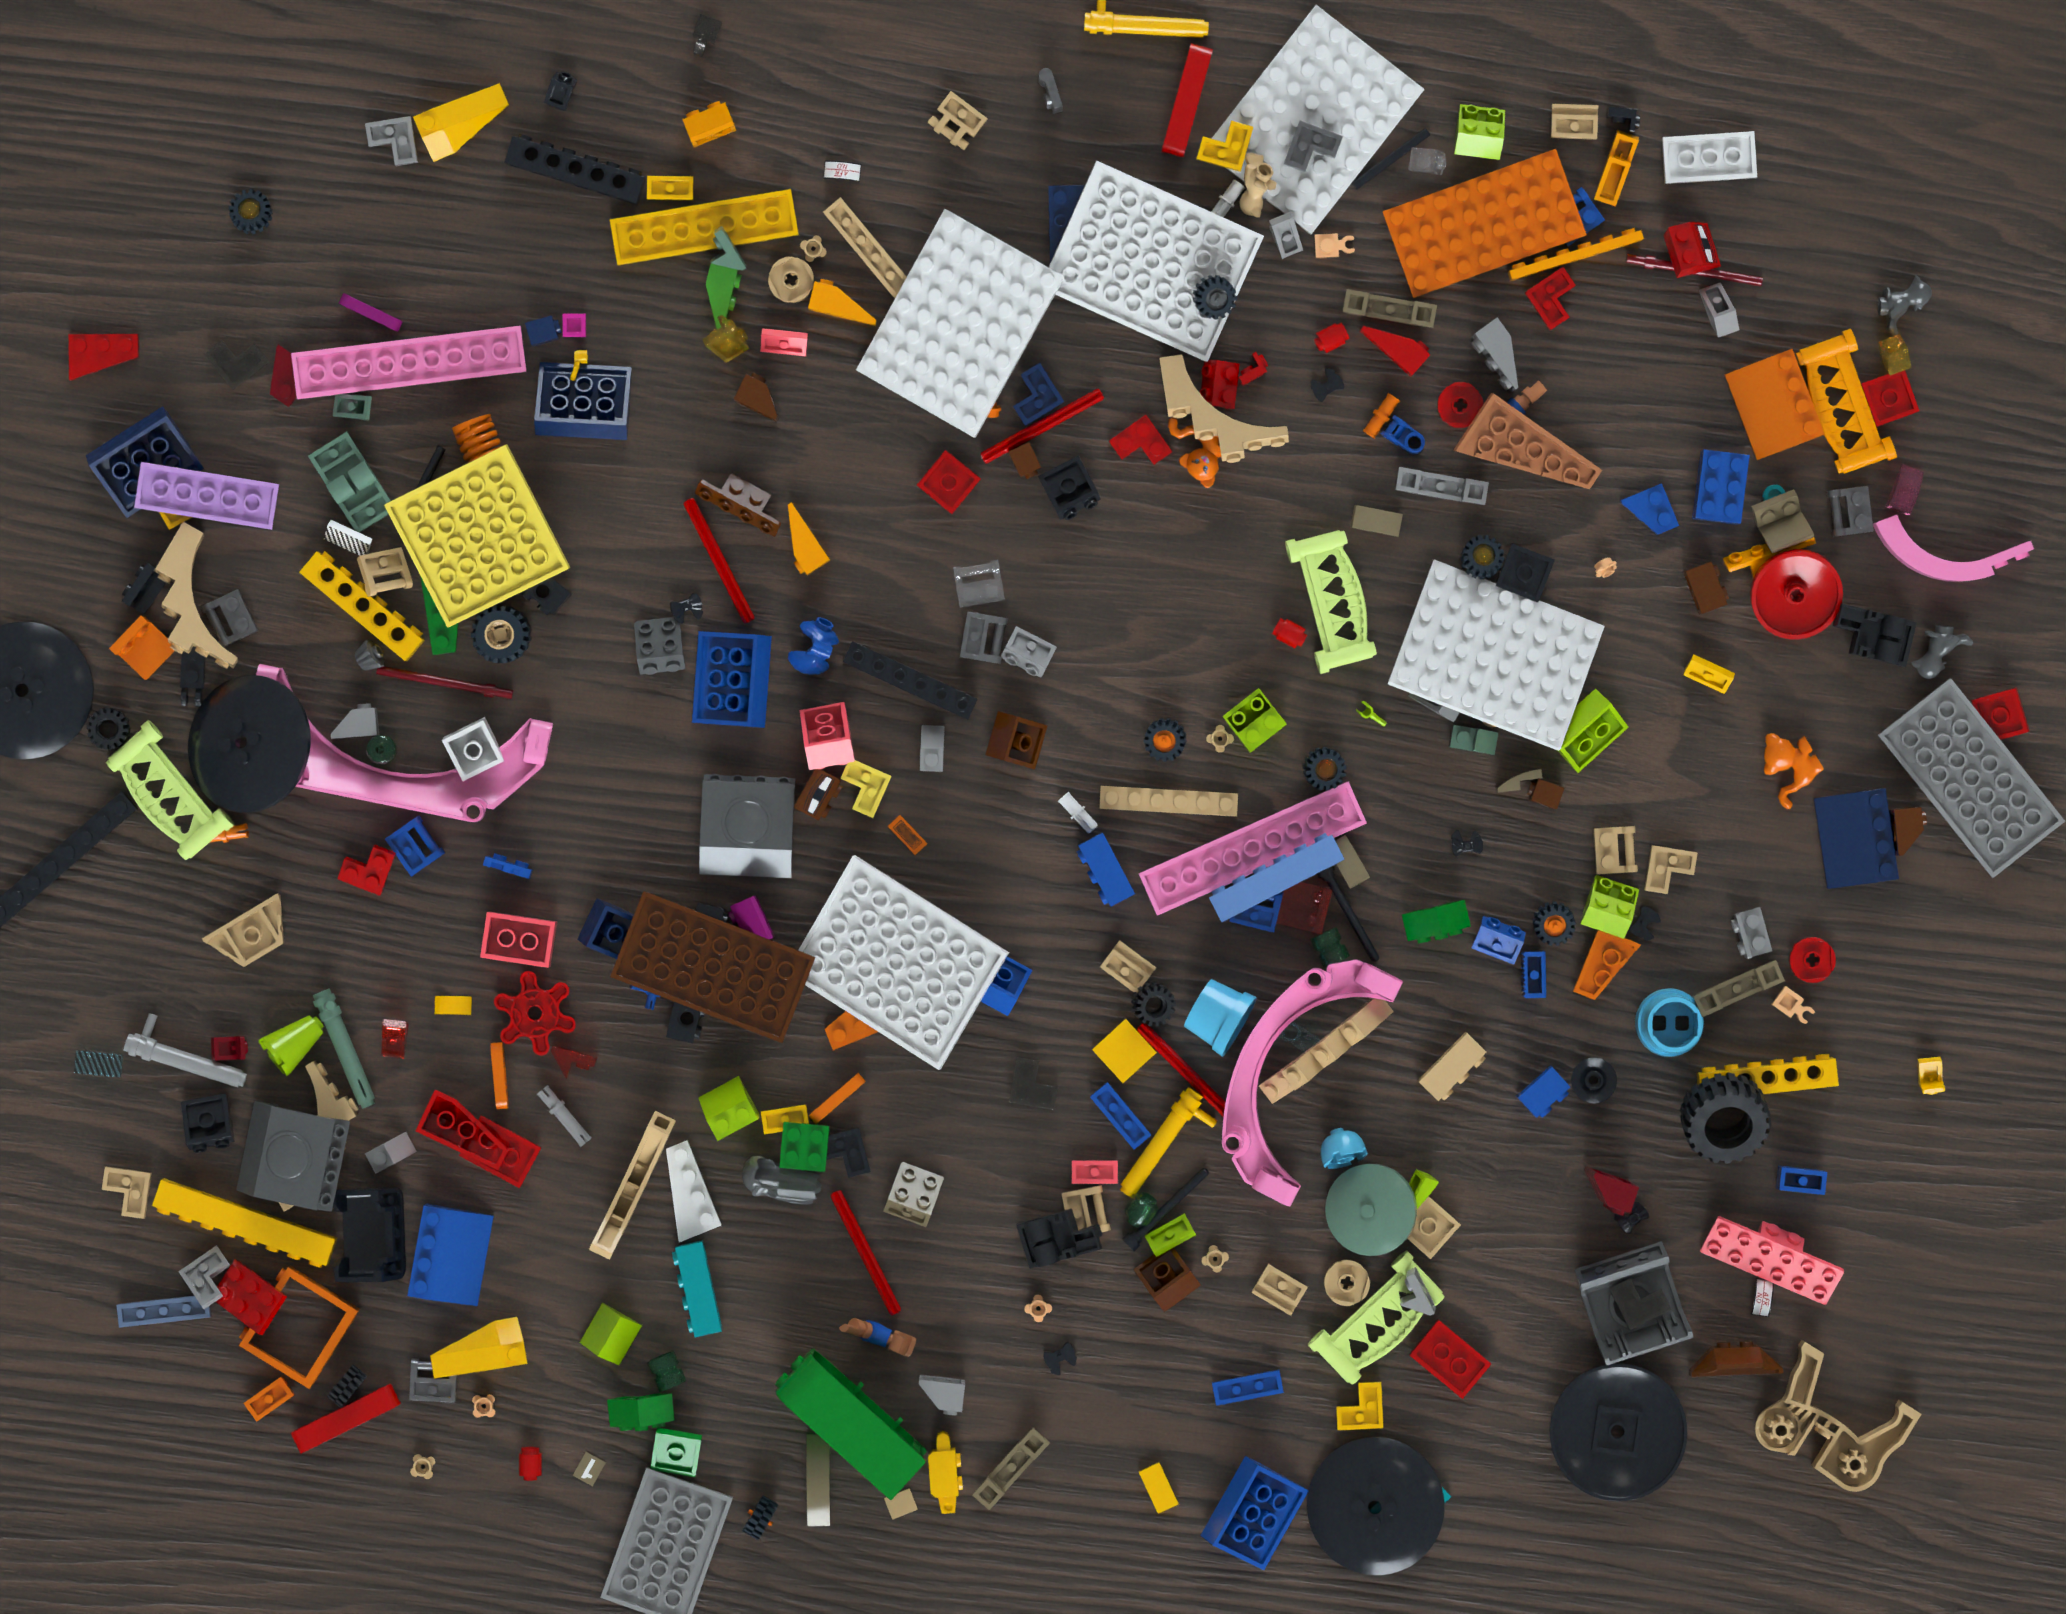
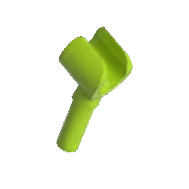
M1362 701L1366 706L1363 712L1356 709L1363 718L1370 717L1383 727L1387 724L1385 720L1373 712V708L1365 701Z

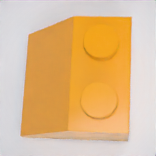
M720 101L711 103L707 106V110L699 112V110L691 111L686 114L687 118L682 119L693 147L736 131L726 103L721 104Z

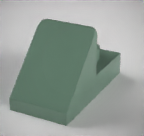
M723 226L714 230L716 237L713 238V241L718 249H724V252L712 258L711 263L737 270L746 269L744 260Z
M348 394L335 395L333 417L369 421L372 397Z
M1453 725L1449 747L1495 755L1498 732Z

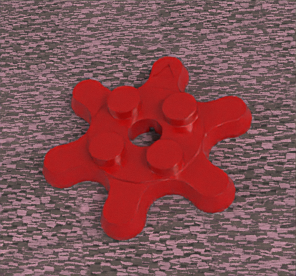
M525 971L520 976L522 989L519 995L512 997L501 993L494 998V1006L499 1010L507 1012L510 1016V1023L501 1031L500 1039L505 1044H512L519 1037H528L532 1041L533 1051L537 1055L543 1056L549 1052L548 1036L552 1031L560 1030L564 1033H571L576 1028L575 1020L570 1016L563 1015L559 1009L560 1002L569 995L570 990L568 985L563 982L555 984L550 990H543L537 984L536 974L532 971ZM533 1006L540 1008L542 1011L541 1017L537 1020L531 1019L529 1016V1010Z

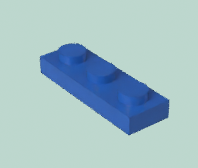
M1108 1082L1090 1096L1133 1149H1136L1151 1136L1150 1132Z
M1279 1369L1212 1382L1216 1406L1284 1393Z

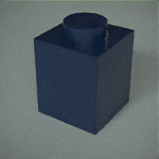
M552 315L525 323L530 343L533 347L559 340L558 334L562 333L559 321L554 320Z

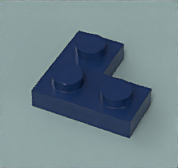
M1041 363L1021 374L1032 395L1013 406L1023 424L1027 426L1064 403V400Z

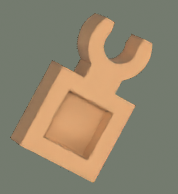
M1338 233L1314 235L1315 258L1339 257V250L1347 254L1355 252V249H1348L1345 246V242L1354 240V237L1345 236L1342 240H1338Z
M1786 986L1782 988L1771 1004L1790 1018L1794 1013L1797 1014L1798 1020L1804 1024H1807L1808 1021L1803 1018V1012L1815 1013L1811 1007L1802 1006L1801 1003L1804 999Z

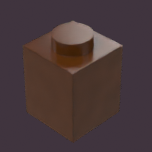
M1030 442L1009 451V455L1020 478L1025 476L1027 480L1039 474L1037 470L1041 466Z
M1536 779V782H1531L1527 794L1530 795V801L1557 810L1565 788Z

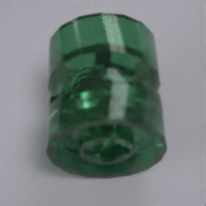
M1337 927L1331 928L1310 939L1315 951H1320L1318 958L1323 968L1350 956L1345 944H1340L1339 942L1341 935Z
M675 1351L662 1354L647 1362L651 1374L657 1375L655 1383L659 1392L668 1390L686 1381L682 1369L676 1367L679 1361Z

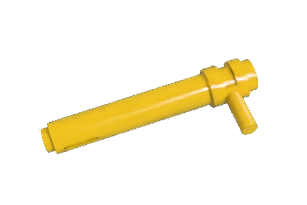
M1097 0V11L1085 13L1084 31H1090V34L1103 32L1106 35L1128 33L1203 38V36H1208L1209 22H1204L1203 19L1113 14V12L1106 11V0Z
M1188 1087L1186 1091L1183 1090L1179 1095L1181 1098L1172 1105V1111L1120 1184L1122 1186L1120 1190L1129 1197L1137 1194L1186 1121H1190L1193 1115L1210 1127H1214L1217 1120L1199 1108L1202 1104L1200 1101L1203 1096L1192 1088Z

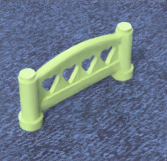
M1340 530L1295 541V539L1285 541L1290 563L1300 561L1323 648V650L1314 652L1320 674L1329 672L1331 668L1373 658L1374 655H1377L1374 642L1367 640L1365 598L1357 573L1343 549L1344 545L1348 544L1345 531ZM1329 555L1336 557L1335 564L1339 567V571L1336 574L1317 569ZM1335 577L1342 579L1341 586L1345 590L1342 596L1323 591ZM1341 599H1345L1348 602L1347 609L1351 613L1348 618L1329 613ZM1347 621H1351L1354 624L1353 631L1356 633L1354 640H1348L1335 635Z
M147 720L141 725L142 729L108 757L109 760L106 761V764L113 772L117 770L121 772L132 797L149 820L167 836L179 843L180 848L177 851L180 856L185 860L191 859L222 831H228L232 828L234 822L221 808L212 813L156 744L163 738V735L150 720ZM151 762L146 779L143 781L139 780L138 774L132 771V766L136 763ZM165 779L160 797L154 798L152 791L147 790L146 784L149 781ZM179 797L174 815L169 816L166 813V809L161 807V800ZM194 814L189 831L185 834L182 833L181 826L175 824V818Z
M1407 1250L1400 1254L1391 1264V1267L1397 1273L1335 1332L1329 1335L1323 1329L1308 1343V1346L1314 1352L1318 1351L1347 1383L1350 1382L1351 1385L1356 1383L1362 1376L1359 1370L1372 1364L1394 1349L1411 1332L1424 1314L1412 1309L1404 1311L1400 1305L1399 1291L1408 1294L1413 1293V1291L1410 1292L1405 1284L1408 1270L1417 1268L1435 1306L1445 1297L1441 1289L1413 1261L1414 1257ZM1382 1307L1400 1311L1402 1314L1401 1318L1395 1320L1393 1326H1386ZM1366 1323L1381 1326L1385 1329V1333L1382 1336H1378V1340L1374 1343L1368 1340ZM1349 1339L1367 1343V1351L1361 1352L1359 1358H1353Z

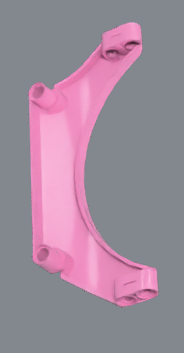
M259 664L256 675L279 681L292 691L283 668ZM529 718L510 740L499 747L504 759L503 762L462 781L457 769L430 774H406L373 767L341 751L327 740L308 719L311 735L310 753L304 773L295 787L468 822H478L484 818L486 808L494 810L545 765L553 723ZM472 805L477 806L480 810L479 816L475 819L471 818L468 814V809Z

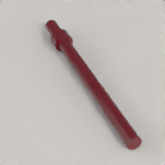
M1627 254L1626 263L1642 265L1646 269L1653 270V268L1674 271L1672 261L1655 259V256L1646 255L1644 257ZM1718 269L1693 274L1755 286H1762L1763 277Z
M385 666L377 668L376 672L378 675L481 693L485 697L490 698L498 696L512 699L514 690L496 687V684L486 683V685Z

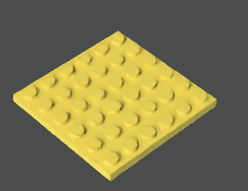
M507 444L384 504L447 628L570 568Z

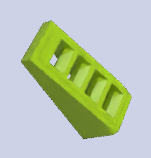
M1418 1169L1415 1170L1409 1182L1416 1198L1417 1209L1439 1183L1433 1176Z

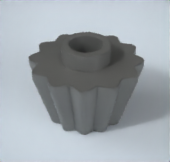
M371 639L365 640L355 652L358 665L365 671L384 666L383 651Z

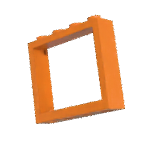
M290 1265L286 1270L282 1268L275 1280L279 1282L275 1288L282 1291L291 1277L346 1312L308 1375L305 1377L252 1344L250 1341L256 1332L247 1326L239 1336L242 1340L239 1346L310 1389L360 1308Z

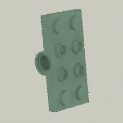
M348 432L343 433L308 456L325 482L330 494L340 506L355 531L361 533L389 515L384 504L391 500Z

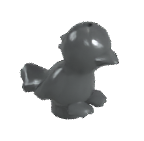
M1915 275L1912 284L1907 290L1891 293L1890 288L1886 287L1883 290V297L1878 298L1879 316L1886 315V331L1893 336L1898 335V319L1906 313L1909 306H1914V311L1918 308L1921 310L1932 296L1931 287L1921 281L1917 275Z
M1935 625V632L1925 631V634L1930 636L1927 653L1922 658L1911 663L1917 668L1918 673L1926 679L1934 678L1945 669L1944 665L1947 664L1946 661H1942V657L1950 653L1957 645L1972 646L1973 640L1965 634L1953 635L1954 627Z

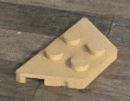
M275 894L202 938L203 942L211 945L243 967L284 944L280 894Z

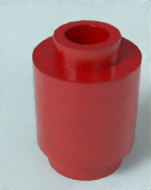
M1334 323L1317 332V338L1314 339V342L1319 351L1324 350L1325 353H1328L1346 344L1345 341L1350 338L1342 323Z
M1280 618L1272 632L1277 640L1294 649L1297 645L1301 647L1307 637V634L1304 633V627L1287 618L1286 620Z
M521 1447V1453H519V1476H523V1480L526 1481L537 1480V1476L542 1475V1453H539V1447Z

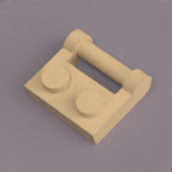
M402 547L360 555L357 558L368 597L387 590L402 587L404 589L412 588L413 581ZM400 573L401 576L400 579L376 584L374 582L376 577Z
M1635 826L1593 829L1596 874L1638 872V866L1635 865L1633 839ZM1617 834H1624L1625 866H1619Z
M1102 1185L1061 1193L1064 1209L1072 1208L1078 1230L1091 1226L1085 1197L1087 1195H1092L1097 1222L1100 1225L1101 1232L1111 1230L1110 1223H1107L1101 1195V1192H1103Z

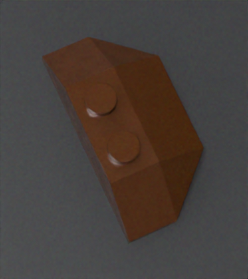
M1740 1341L1739 1345L1730 1346V1342H1717V1346H1711L1689 1369L1691 1377L1783 1373V1368L1758 1345H1753V1341Z

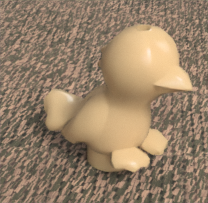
M1248 153L1245 156L1247 165L1244 174L1247 190L1242 194L1239 204L1244 214L1258 218L1263 208V194L1267 190H1275L1277 183L1271 180L1273 169L1270 165L1263 163V155Z

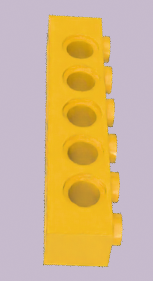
M316 551L299 573L407 662L425 641L421 638L423 633L412 625L409 628L403 623L405 618L396 610L391 613L386 608L388 604L378 595L376 598L368 597L365 591V584L361 581L358 583L351 579L353 574L343 566L339 569L334 565L335 559L324 551L321 554ZM326 569H332L334 572V578L329 582L323 579V572ZM348 583L352 588V592L349 596L344 597L340 592V588L343 584ZM362 598H366L369 601V608L366 611H360L358 608V602ZM379 613H384L387 617V622L383 626H378L375 621ZM396 628H402L405 632L404 638L400 641H396L393 637V632Z
M1829 1054L1815 1055L1816 1059L1807 1060L1806 1056L1794 1057L1793 1062L1784 1063V1059L1770 1060L1769 1065H1761V1061L1749 1062L1747 1067L1738 1068V1064L1724 1065V1070H1716L1715 1067H1704L1702 1072L1696 1073L1698 1085L1706 1077L1709 1079L1713 1078L1714 1074L1721 1073V1076H1726V1073H1734L1735 1077H1738V1075L1747 1073L1750 1076V1080L1757 1084L1763 1094L1839 1086L1836 1058H1830ZM1815 1065L1818 1068V1074L1814 1078H1809L1807 1070L1810 1066ZM1793 1068L1795 1070V1077L1793 1080L1787 1081L1784 1073L1787 1069ZM1765 1071H1771L1773 1075L1769 1083L1762 1081L1761 1077Z

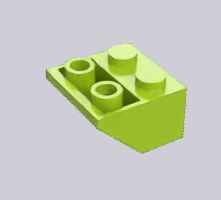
M1460 104L1454 154L1500 160L1504 141L1505 110Z
M1259 688L1222 716L1249 753L1287 725Z
M1596 875L1584 907L1581 924L1624 939L1633 921L1639 889Z

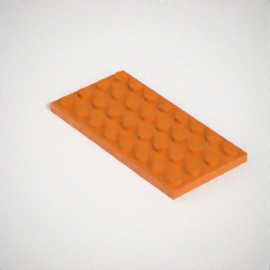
M1556 149L1383 211L1413 298L1587 236Z

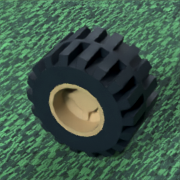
M494 606L486 609L481 615L477 616L476 622L472 625L473 633H471V638H473V646L476 647L479 655L493 663L515 661L528 649L529 641H531V627L528 626L527 618H524L520 611L512 607Z

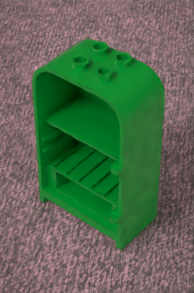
M813 1348L804 1357L799 1355L791 1364L790 1368L792 1371L789 1374L784 1372L776 1381L775 1386L777 1389L775 1393L777 1397L889 1500H892L925 1464L926 1460L923 1456L927 1449L899 1425L903 1421L901 1417L895 1421L860 1390L864 1386L862 1382L856 1386Z

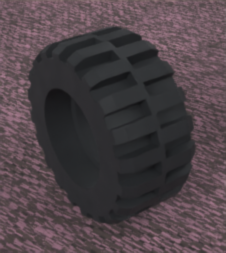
M1721 1073L1714 1074L1713 1078L1709 1079L1706 1077L1702 1079V1083L1699 1085L1696 1083L1691 1087V1093H1686L1683 1098L1684 1102L1680 1107V1120L1690 1148L1694 1152H1698L1701 1158L1707 1159L1709 1157L1710 1162L1714 1163L1723 1161L1726 1164L1731 1163L1732 1160L1739 1162L1744 1160L1743 1157L1747 1155L1750 1157L1755 1154V1149H1760L1764 1145L1763 1139H1767L1770 1134L1771 1114L1764 1094L1752 1080L1748 1081L1747 1077L1742 1075L1735 1077L1734 1073H1726V1076H1721ZM1736 1107L1745 1111L1742 1120L1731 1128L1713 1129L1705 1125L1708 1118L1721 1108Z

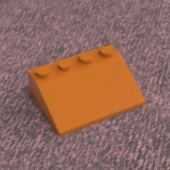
M1793 349L1725 374L1756 460L1825 435Z

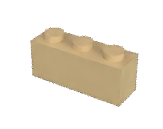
M1465 1032L1417 1081L1437 1101L1441 1098L1446 1100L1453 1093L1451 1088L1457 1082L1459 1084L1463 1083L1470 1075L1468 1071L1473 1066L1477 1068L1486 1059L1483 1056L1486 1051Z

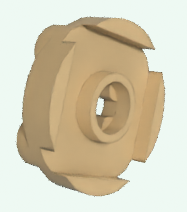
M784 257L772 266L768 284L776 298L785 303H797L808 297L813 289L814 274L811 267L805 261L794 257ZM788 274L798 277L795 281L796 285L785 284Z
M1346 1259L1337 1261L1328 1268L1324 1277V1287L1327 1295L1333 1302L1342 1306H1351L1366 1297L1370 1288V1279L1367 1271L1360 1263ZM1349 1276L1353 1286H1348L1347 1289H1344L1343 1284L1340 1283L1341 1279Z

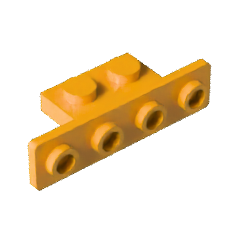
M1813 537L1775 553H1771L1767 544L1755 545L1751 549L1734 552L1724 557L1723 562L1729 572L1750 566L1754 579L1759 568L1774 555L1787 550L1801 549L1816 544V541Z

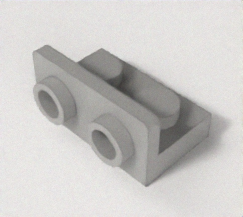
M1016 626L1001 657L1008 664L1018 666L1032 676L1042 677L1057 647Z
M1760 907L1733 914L1734 919L1731 920V925L1734 933L1739 935L1740 942H1737L1740 955H1744L1746 959L1772 952Z

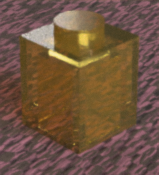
M1900 334L1878 342L1881 360L1889 375L1911 368L1908 347Z

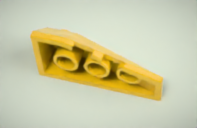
M499 83L432 108L413 118L433 162H436L456 153L461 146L470 138H473L480 129L492 121L509 104Z
M517 1317L495 1320L430 1355L434 1378L527 1364L524 1340Z

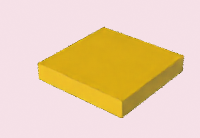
M1124 1019L1092 1049L1122 1083L1157 1053L1127 1019Z

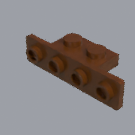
M732 473L722 489L703 479L698 483L695 494L701 499L719 506L725 512H730L739 517L743 522L750 523L759 528L765 534L775 537L778 533L781 522L762 512L770 500L771 494Z

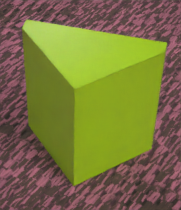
M602 1303L579 1343L598 1357L620 1365L642 1325Z

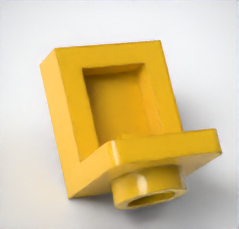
M1941 1057L1917 1059L1918 1084L1922 1093L1934 1095L1938 1092H1944L1945 1085L1943 1083Z

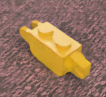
M942 1430L936 1437L937 1449H932L928 1454L931 1494L938 1498L941 1513L948 1514L955 1513L956 1496H959V1490H963L962 1476H957V1467H961L960 1453H956V1449L951 1448L950 1436L948 1432Z

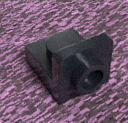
M556 72L551 79L544 103L566 111L577 79L567 72Z
M1607 108L1606 118H1612L1611 122L1625 123V120H1629V134H1633L1635 129H1639L1640 115H1636L1637 109Z

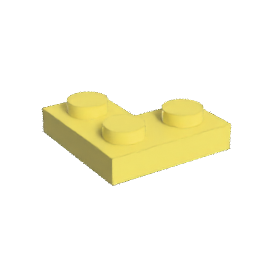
M855 760V762H849L846 765L840 779L861 788L852 809L874 818L892 776Z

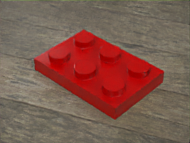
M480 1115L478 1121L509 1149L500 1169L496 1170L462 1153L459 1156L520 1188L542 1147Z
M234 1259L217 1286L223 1297L218 1299L216 1303L257 1334L263 1335L287 1296L241 1261Z
M1440 1320L1435 1322L1409 1354L1462 1399L1491 1365L1486 1358Z

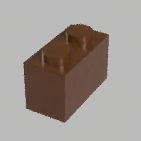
M1712 561L1683 572L1699 615L1727 605L1726 600L1729 599L1725 586L1721 587L1718 578H1721L1720 571L1717 565L1712 564Z

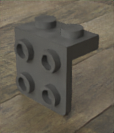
M674 617L635 622L636 655L640 675H652L667 671L676 672L686 669L682 649L681 626Z

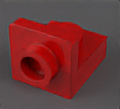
M1254 352L1251 355L1257 365L1256 368L1250 365L1240 371L1242 376L1238 380L1242 387L1267 373L1266 367H1268V363L1262 354L1258 356L1257 352Z

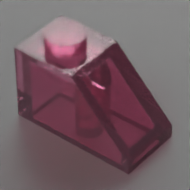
M1902 464L1885 507L1905 515L1911 514L1920 492L1924 472Z

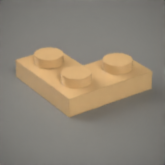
M1651 845L1644 890L1668 894L1671 872L1694 875L1698 853Z
M105 1167L102 1190L124 1193L121 1216L145 1219L152 1173Z

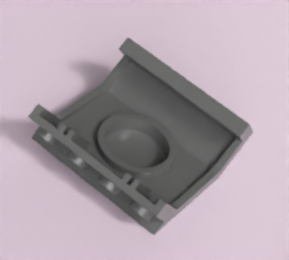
M704 775L702 783L699 874L791 878L796 778Z
M254 1101L236 1191L293 1206L332 1212L350 1121L278 1107L279 1105L275 1103Z
M1662 1241L1575 1269L1580 1294L1601 1357H1603L1606 1366L1694 1338L1676 1291L1668 1265L1670 1263L1669 1256Z

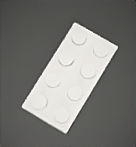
M1754 131L1662 138L1665 184L1757 178Z

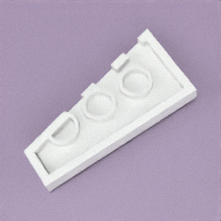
M688 1140L666 1148L678 1241L682 1242L721 1226L722 1224Z

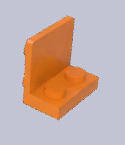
M142 615L109 648L115 655H119L144 680H148L174 653V650L170 648L171 644L168 642V638L148 618Z

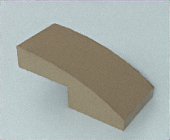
M1354 505L1350 528L1399 537L1403 514Z
M1542 769L1526 771L1507 779L1496 787V793L1521 790L1520 781L1543 778Z
M1344 835L1337 839L1336 843L1345 860L1336 865L1351 889L1370 878L1347 836Z

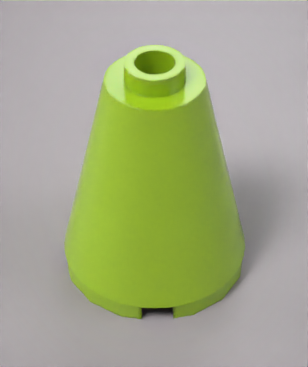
M308 1015L262 1037L258 1042L263 1050H268V1057L276 1067L288 1076L323 1034L321 1029L324 1026L316 1016L312 1018Z

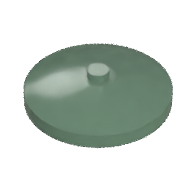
M1362 1164L1348 1169L1334 1181L1327 1195L1325 1213L1333 1236L1342 1246L1360 1255L1377 1256L1395 1250L1406 1241L1416 1222L1417 1203L1411 1186L1397 1171L1380 1164Z

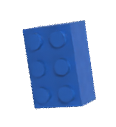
M1701 450L1692 519L1736 525L1741 524L1750 455Z
M1103 833L1078 845L1080 850L1076 852L1082 864L1087 862L1091 870L1087 871L1092 883L1099 884L1101 890L1098 894L1104 905L1109 903L1110 907L1135 894Z

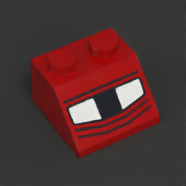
M1687 222L1667 228L1663 236L1677 278L1721 267L1708 223Z

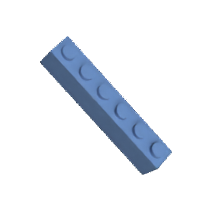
M1324 833L1314 838L1315 843L1309 847L1305 843L1293 849L1295 854L1289 857L1283 854L1273 860L1274 865L1266 868L1264 864L1252 870L1254 875L1248 878L1242 875L1233 880V886L1225 889L1223 885L1213 890V896L1209 897L1221 922L1345 860L1333 835L1327 836Z

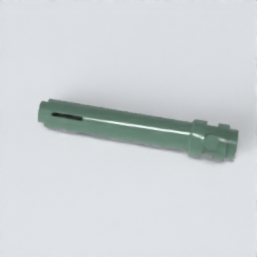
M330 988L314 994L313 998L315 1001H313L315 1008L318 1007L320 1021L325 1024L357 1104L361 1105L362 1109L375 1104L373 1100L375 1099L341 1017L342 1011L340 1006H337L335 1003V994L331 993Z

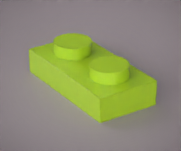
M1184 1213L1146 1234L1145 1238L1157 1257L1194 1237L1196 1233Z

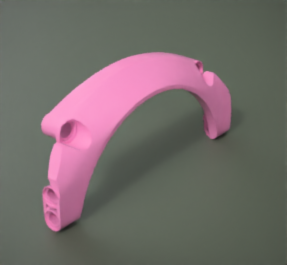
M1357 959L1329 964L1327 972L1320 968H1312L1296 980L1271 1005L1257 1023L1243 1046L1232 1074L1225 1103L1222 1129V1147L1224 1151L1234 1154L1232 1157L1234 1165L1244 1182L1252 1185L1253 1189L1290 1207L1301 1187L1282 1168L1272 1154L1262 1133L1258 1117L1257 1089L1259 1076L1267 1053L1274 1041L1300 1015L1329 1001L1350 997H1369L1394 1002L1403 984L1402 980ZM1311 973H1318L1321 977V983L1318 985L1312 984L1309 981V975ZM1236 1137L1239 1141V1147L1231 1148L1227 1143L1228 1138Z

